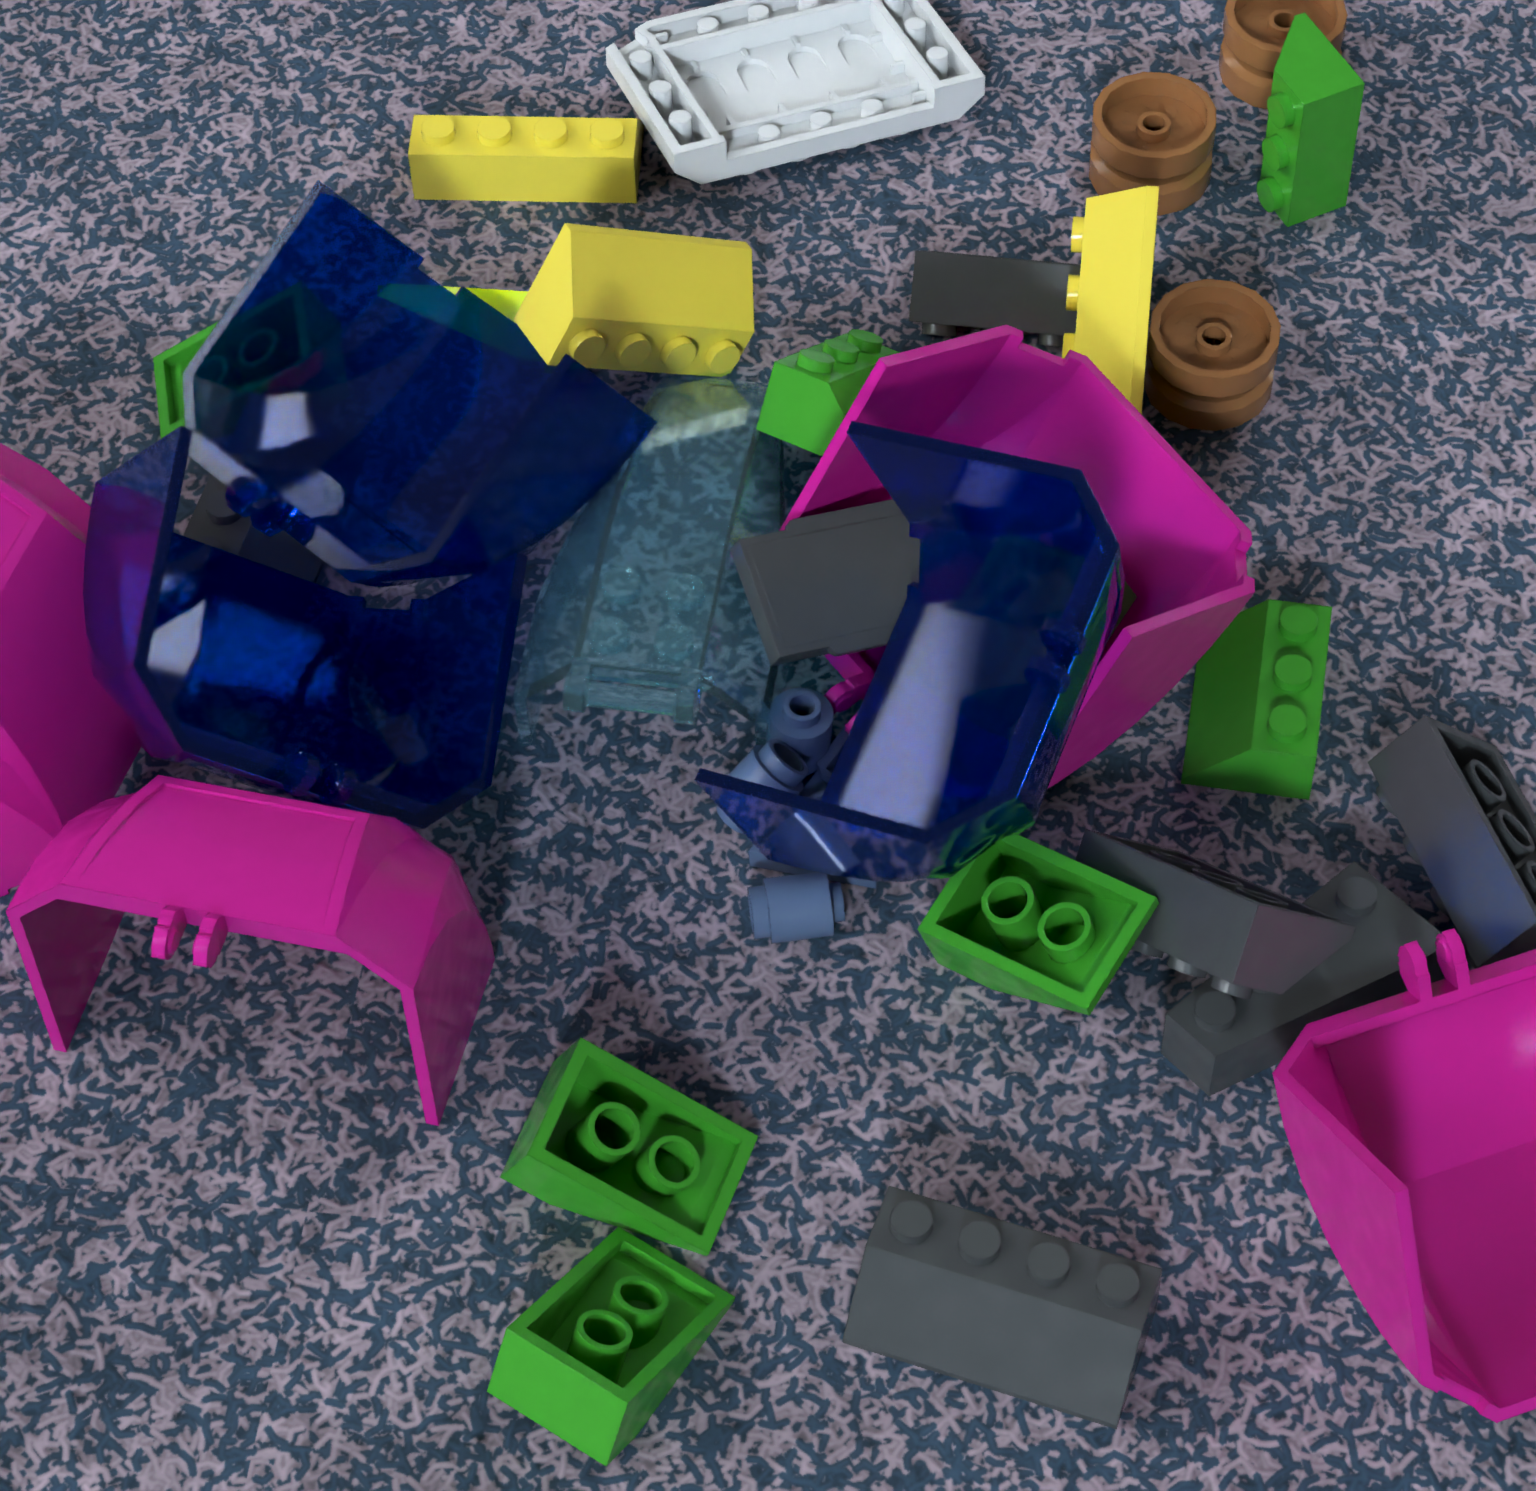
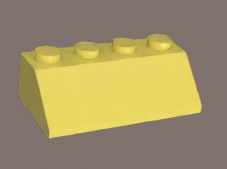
M414 115L408 150L414 199L637 203L644 124L638 118Z
M1143 186L1086 198L1085 217L1073 216L1071 252L1082 253L1080 275H1068L1066 310L1077 311L1075 333H1064L1062 358H1065L1069 350L1087 356L1141 415L1159 186Z
M564 223L513 320L547 365L723 377L732 372L755 332L752 249L743 241Z

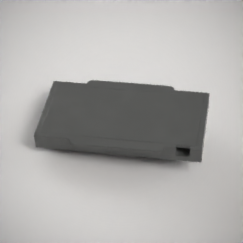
M960 495L912 504L909 499L901 497L790 520L783 531L738 539L730 549L771 666L825 654L842 656L936 635L985 563Z

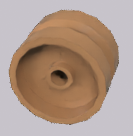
M1227 0L1223 20L1224 38L1221 43L1219 57L1222 83L1238 99L1253 107L1267 109V100L1271 96L1274 68L1294 16L1305 12L1342 56L1341 46L1345 36L1348 16L1344 0Z
M1141 72L1124 76L1103 88L1093 105L1089 179L1097 194L1104 195L1143 186H1159L1158 216L1184 210L1201 199L1210 184L1212 149L1216 133V107L1208 93L1189 79L1161 72Z
M1203 279L1183 283L1163 295L1152 311L1146 357L1144 388L1151 405L1168 420L1190 429L1210 431L1241 426L1259 415L1271 396L1274 366L1276 365L1281 325L1273 306L1256 291L1236 282Z

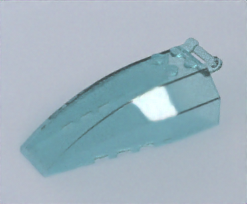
M666 374L645 402L593 486L538 594L513 693L521 745H533L546 688L565 678L563 689L564 711L584 713L587 707L673 716L674 723L695 725L702 692H709L755 724L756 745L764 746L770 739L772 703L777 695L785 691L788 663L775 666L770 665L730 551L738 539L778 532L785 521L784 441L756 430L768 383ZM593 680L609 681V682H618V683H627V684H637V685H646V686H655V687H664V688H673V689H676V690L660 689V688H651V687H642V686H632V685H623V684H614V683H605V682H596V681H593Z

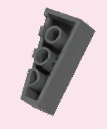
M1353 861L1302 903L1356 926L1352 940L1282 995L1253 989L1250 999L1236 997L1212 988L1210 986L1213 979L1212 975L1166 1013L1161 1054L1208 1096H1211L1280 1063L1306 1024L1408 991L1399 971V957L1397 954L1400 946L1417 940L1427 958L1431 983L1445 979L1437 962V948L1435 944L1437 934L1441 932Z

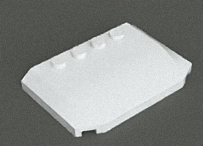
M732 0L646 21L635 28V40L618 50L615 43H612L606 47L607 68L674 173L701 185L738 175L752 174L757 170L789 162H799L812 156L840 149H850L863 143L958 120L985 95V75L928 0Z

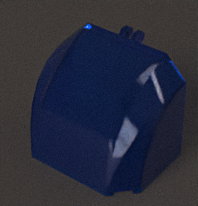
M317 180L182 373L186 455L227 486L225 493L227 506L243 517L250 516L251 525L269 537L284 530L351 583L374 587L410 585L428 579L496 572L530 554L584 506L629 459L657 424V421L569 355L565 354L557 366L547 365L516 323L463 286L456 295L418 269L425 258L413 251L328 186Z
M851 421L847 434L910 523L909 537L920 539L919 583L912 582L907 585V599L821 801L702 768L699 769L695 781L768 860L830 875L870 881L911 882L951 878L999 840L1029 831L1035 824L1040 812L1039 808L1106 643L1122 611L1125 575L1120 545L1080 469Z
M183 426L178 427L95 482L85 547L83 582L88 661L94 678L131 720L141 747L151 757L162 761L183 764L286 798L395 817L414 830L427 828L492 785L528 556L515 553L426 599H411L409 610L366 608L367 601L364 597L346 595L173 532L193 434L191 429Z

